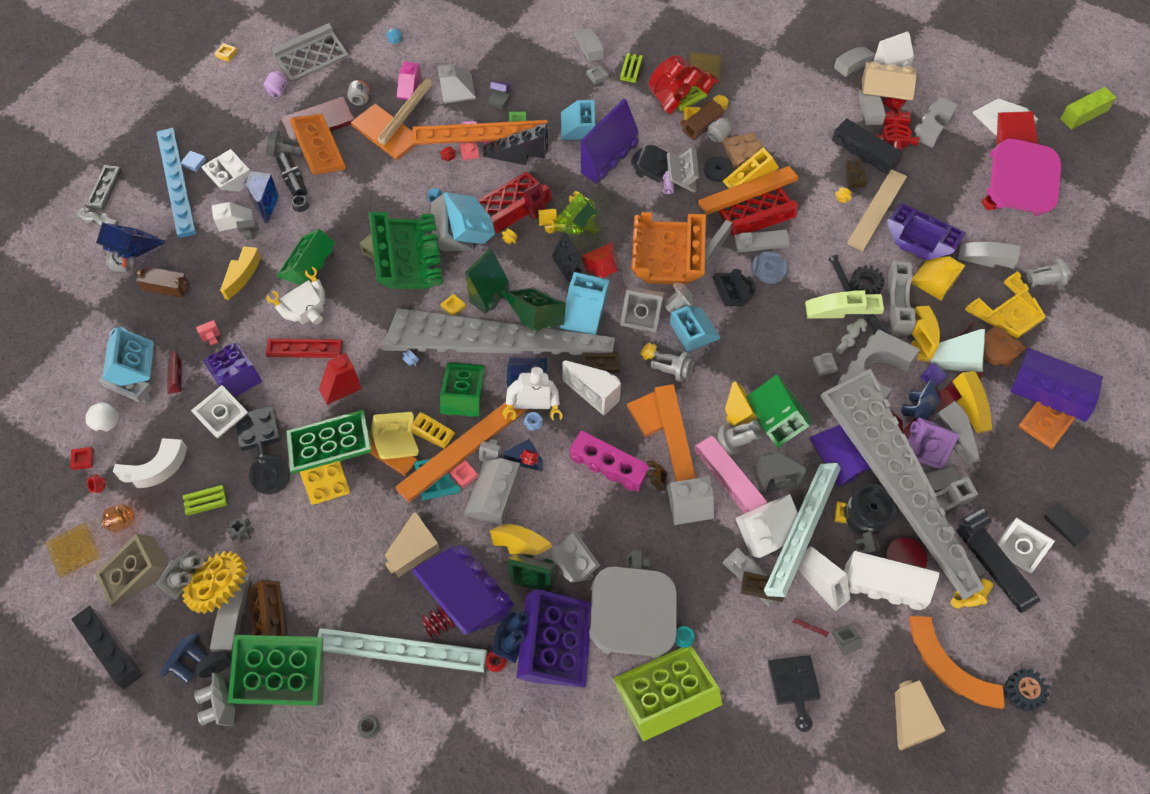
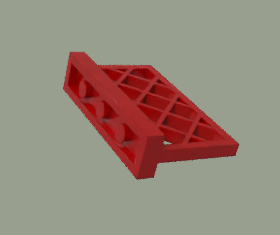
M527 171L477 200L481 205H487V208H484L488 215L495 214L491 217L495 234L529 214L524 192L518 191L519 188L528 189L538 183V181ZM525 178L529 180V183H520ZM541 184L546 197L544 203L547 204L552 201L550 187L546 184ZM516 188L515 192L507 191V189ZM495 196H502L501 200L492 199ZM505 196L513 197V200H504V199H505ZM491 205H499V209H491L490 207ZM503 205H510L507 208L502 209Z
M780 187L774 189L778 195L766 192L759 195L763 197L762 201L751 198L744 201L747 202L746 206L737 203L730 206L732 208L731 211L722 209L718 212L724 221L732 222L731 235L734 238L735 235L741 233H752L796 218L797 202L795 200L791 201ZM766 198H767V199L775 200V202H774V203H769V202H765V200H766ZM777 202H784V204L778 205ZM750 204L760 205L758 209L749 207ZM763 206L769 208L766 210H761ZM739 209L743 210L744 212L743 214L734 212V210ZM747 212L755 213L749 216L746 215ZM731 217L739 218L737 220L731 221Z

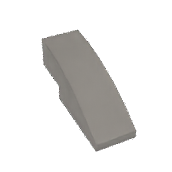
M586 28L574 31L581 51L586 56L588 62L603 59L604 49L592 29Z
M866 47L854 48L836 59L834 69L847 77L853 71L856 73L863 68L866 62H871L876 54Z
M858 90L865 125H882L885 111L880 96L863 94L862 90Z
M998 242L960 244L958 259L989 267H994L996 264L1014 269L1019 260L1021 246Z

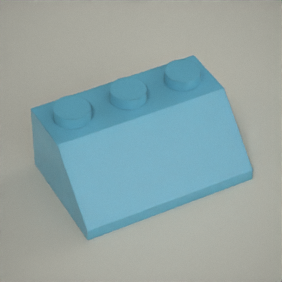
M117 327L107 343L102 379L120 386L149 380L154 341Z

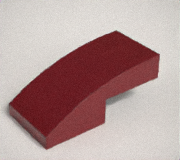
M538 182L524 191L529 216L535 220L539 217L538 210H547L544 203L546 197L543 189Z

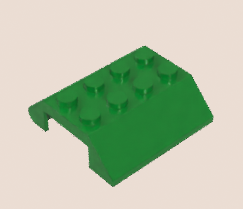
M369 212L378 283L389 289H426L444 283L441 268L428 269V267L441 263L437 241L438 236L436 234L424 236L425 233L436 230L435 215L422 214L418 220L388 218V212Z

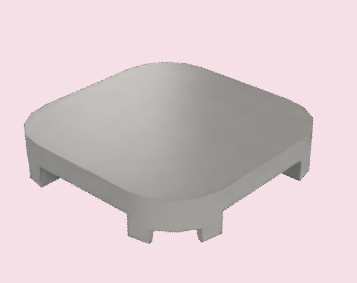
M607 567L599 572L591 586L592 607L589 635L595 645L602 650L601 652L606 654L615 652L659 658L667 653L674 645L676 639V588L672 580L661 572L623 567Z

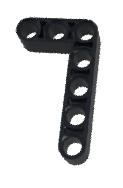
M979 507L961 519L957 527V533L963 538L962 540L972 553L976 555V558L986 571H989L990 576L1002 588V591L1012 604L1016 606V609L1020 613H1024L1038 604L1040 598L987 532L992 520L989 514L982 507Z

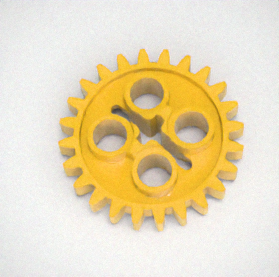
M223 551L221 555L217 552L214 558L209 556L206 563L204 562L200 568H195V573H190L191 582L182 589L185 592L182 594L183 602L198 614L200 612L205 614L208 610L213 612L216 606L220 609L223 602L228 604V598H234V592L241 590L239 584L245 583L242 579L247 576L245 562L237 553L234 554L232 551L229 553Z

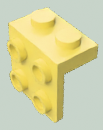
M412 412L373 415L371 434L381 459L418 455L419 450L411 432V425L414 419Z

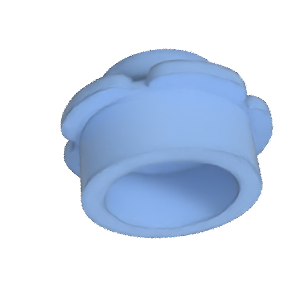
M410 350L406 353L403 352L404 357L402 359L409 366L412 364L416 366V363L419 361L418 357Z
M531 412L524 419V425L527 426L528 430H538L542 427L543 419L538 413Z

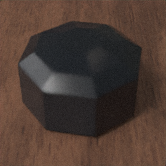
M301 194L294 196L290 201L293 210L297 212L306 211L309 207L306 196Z

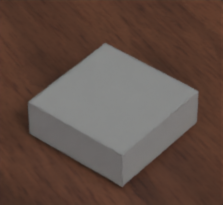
M601 65L586 71V75L594 84L609 78L608 73Z

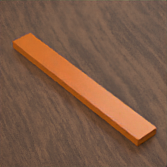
M548 121L413 127V144L496 141L500 138L523 132L526 129L537 127L538 125L548 124Z
M505 403L399 483L396 486V491L410 503L478 450L482 441L488 442L523 415L527 409H514L513 407V411L516 413L515 420L511 419V412L507 414V419H505L502 412L507 408V405Z

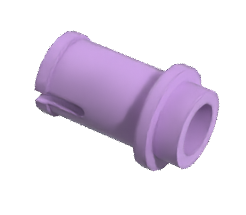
M667 171L663 175V193L672 194L674 193V183L669 180V171Z

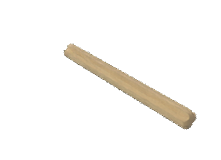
M425 78L378 136L379 143L385 145L430 89L432 86L431 79Z

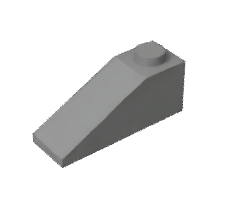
M956 401L930 419L938 426L959 434L953 448L968 466L980 458L969 418Z

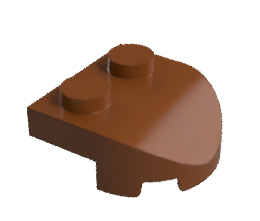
M996 325L985 335L984 359L995 366L1000 363L1004 364V367H1009L1026 349L1020 341L1013 339L1005 330L998 328Z

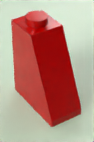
M613 242L581 255L585 270L589 274L604 278L618 271L619 258Z
M347 353L339 355L327 363L319 387L326 405L362 389L355 368Z

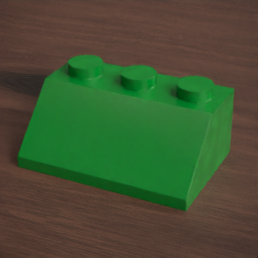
M321 229L303 235L276 276L297 285H302L308 280L311 283L312 280L306 277V270L310 276L315 274L312 267L319 271L325 264V258L333 252L332 247L336 242Z

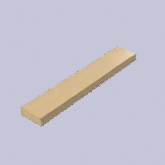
M891 169L848 240V245L864 251L907 176Z

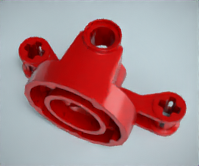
M675 55L663 61L655 69L650 77L648 86L652 94L661 103L662 109L672 115L681 104V99L686 97L692 87L696 86L709 95L710 89L719 80L710 72L690 65L682 56Z

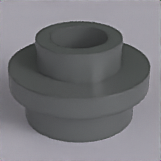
M365 716L358 723V732L364 738H373L380 731V722L374 716ZM367 724H373L371 731L365 730Z

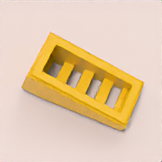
M421 412L411 425L413 434L444 449L455 435L454 431ZM432 426L429 432L427 433L426 430L428 429V427ZM438 429L439 431H438V433L436 434V436L434 437L433 435H434L435 431ZM443 433H446L444 439L442 441L439 440Z

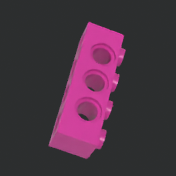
M582 430L570 447V457L575 463H583L591 471L606 475L608 480L622 483L627 490L639 492L647 479L645 475L646 471H649L647 463ZM594 452L596 455L589 456L587 453ZM611 461L613 464L607 465L604 462ZM629 470L631 473L624 474L622 471Z

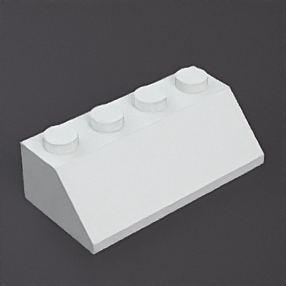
M857 551L853 552L844 570L847 574L850 593L858 594L861 592L868 594V597L873 599H888L892 604H907L915 610L925 609L930 604L939 578V572Z

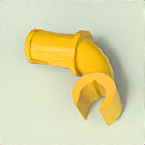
M981 579L980 582L984 587L981 591L965 600L956 591L954 596L960 600L952 597L950 603L955 608L985 605L988 601L987 597L994 586L993 583L987 579Z

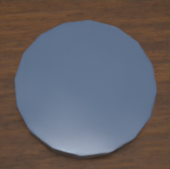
M763 252L761 255L756 256L752 263V273L754 276L767 284H775L782 281L788 271L786 260L784 261L782 256L775 252Z

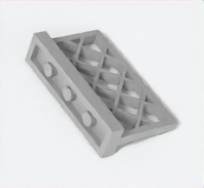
M329 23L272 48L274 60L278 62L291 83L349 57ZM331 38L334 40L333 45L325 43L326 40ZM315 45L320 46L319 52L311 50V48ZM323 48L331 49L330 54L322 53ZM334 50L341 51L342 55H333ZM304 52L306 55L304 58L297 57V53ZM309 54L317 55L316 60L308 59ZM320 56L328 58L324 63L319 62ZM286 58L292 59L290 65L283 63L282 60ZM295 60L303 62L301 67L293 66ZM306 63L314 65L311 69H306L304 67ZM291 70L299 71V74L292 77L290 72Z

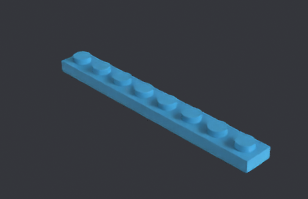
M170 128L157 131L178 238L195 235L196 229L175 130Z

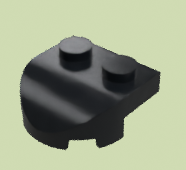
M646 145L640 148L631 159V165H634L636 170L635 174L640 178H643L645 175L660 183L668 166V152L655 145Z
M733 269L731 273H715L712 277L725 306H743L750 301L756 292L755 282L750 276L745 277L741 274L742 270Z

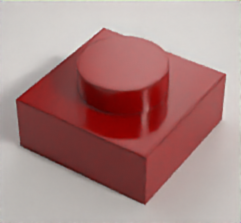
M887 97L883 105L897 113L907 100Z
M92 447L71 449L70 468L72 470L93 468L94 449Z

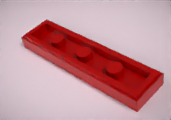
M268 338L265 355L266 357L335 358L342 354L343 340Z

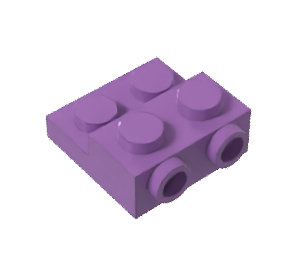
M918 418L917 422L914 421L910 427L911 434L907 439L909 446L920 463L943 469L959 434L940 427L936 423Z

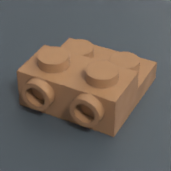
M754 132L725 138L722 141L732 168L740 167L764 147L761 140H757Z

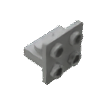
M691 147L680 156L668 152L669 180L691 192L697 191L696 179L699 178L696 150Z
M572 532L559 546H552V548L548 549L551 553V558L560 566L564 577L570 582L591 580L594 577L592 572L600 566L577 532Z

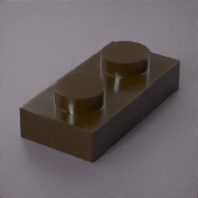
M582 353V365L607 371L608 373H620V353Z
M744 571L740 594L782 602L784 597L767 596L764 592L770 576Z

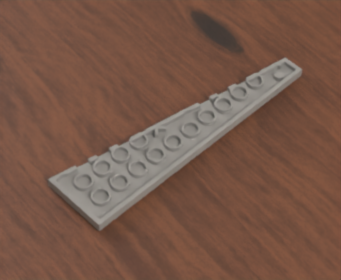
M397 308L383 343V351H407L408 348H414L419 351L437 349V352L454 349L456 352L522 354V351H533V354H540V351L552 352V354L569 352L571 355H581L582 353H613L615 338L547 328L533 331L525 325Z
M871 368L823 392L820 396L963 600L981 591L984 587L971 562L967 559L962 545L958 543L953 527L948 524L945 518L946 514L943 508H940L935 498L936 494L914 451L909 446L905 434L901 432L896 416L892 415L889 409L890 405L884 399L881 387Z

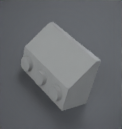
M442 194L431 203V214L435 215L436 230L432 231V234L438 236L439 249L444 252L472 250L473 243L454 241L444 195Z
M502 458L483 461L464 515L502 525L521 473L520 463Z

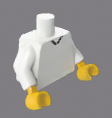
M312 267L315 273L313 276L308 275L307 270L305 272L306 277L312 280L311 283L308 280L279 298L276 291H272L275 300L270 299L268 295L266 296L267 302L274 303V307L284 319L294 322L299 321L301 324L311 320L314 325L321 323L323 320L320 313L324 311L322 305L325 303V291L320 280L316 278L317 271L314 267Z
M534 367L531 373H521L518 380L508 387L505 403L507 408L502 412L505 419H507V414L511 412V419L515 420L516 413L513 411V407L514 409H550V406H552L550 411L551 419L554 421L553 415L556 412L559 413L560 420L562 419L563 415L558 409V405H560L558 389L553 381L548 379V375L543 373L541 368Z

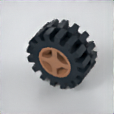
M1026 668L1008 677V680L1005 682L1007 686L1004 688V692H1008L1006 698L1012 700L1010 702L1012 706L1016 704L1017 709H1024V711L1028 712L1043 706L1048 699L1046 697L1050 696V692L1046 691L1049 689V685H1044L1043 682L1046 679L1044 677L1040 679L1039 676L1041 674L1039 672L1034 674L1033 669L1026 671Z

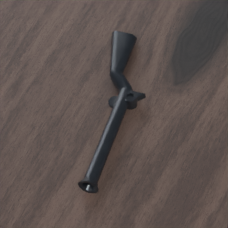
M838 255L831 256L828 261L832 263L844 291H853L840 265ZM860 314L868 318L875 334L879 329L891 335L874 314Z

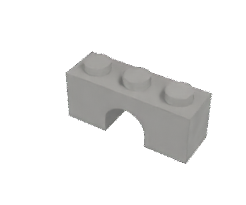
M939 97L936 103L933 102L928 110L929 113H925L921 121L923 123L917 125L915 138L919 136V142L933 148L944 128L940 124L948 125L958 105Z
M969 477L951 483L945 489L935 493V498L940 508L947 512L970 503L978 493Z

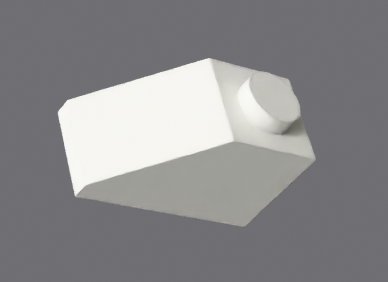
M231 202L212 205L213 219L219 232L237 228L236 221L253 219L252 209Z

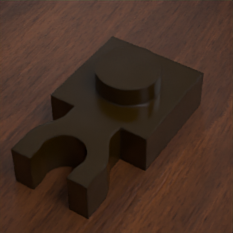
M847 160L846 178L848 188L866 187L865 171L860 169V160H857L856 166L851 164V160Z
M655 460L647 461L649 471H646L645 475L650 477L651 484L658 491H666L668 472L660 464H657Z

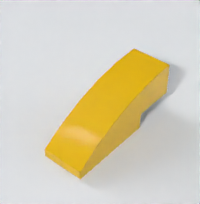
M243 246L239 260H231L221 287V292L225 299L229 300L238 293L254 274L261 260L257 248Z
M930 306L916 307V325L912 335L928 359H932L940 341L938 322Z
M975 371L963 372L953 380L954 385L962 396L957 402L964 409L977 434L991 431V412L982 383Z
M502 524L490 530L493 545L507 546L509 554L539 555L552 548V544L545 538L522 526Z

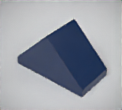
M530 439L504 452V459L520 463L521 467L543 471V460L540 455L538 457L539 462L534 463L533 466L522 462L523 459L520 457V454H523L524 450L538 453Z

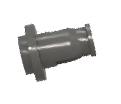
M274 129L273 133H269L266 146L267 156L275 157L276 153L285 152L302 157V149L297 140L280 136V131Z

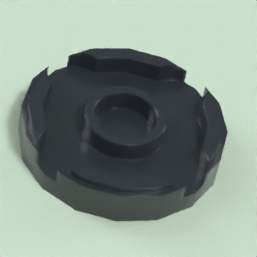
M266 455L260 457L252 464L249 471V479L256 491L265 495H273L279 493L287 486L290 480V471L284 460L278 456ZM259 460H261V461L267 460L265 463H260V462H259Z

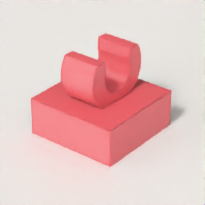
M214 320L196 327L203 342L208 340L211 346L218 343L216 337L221 335Z

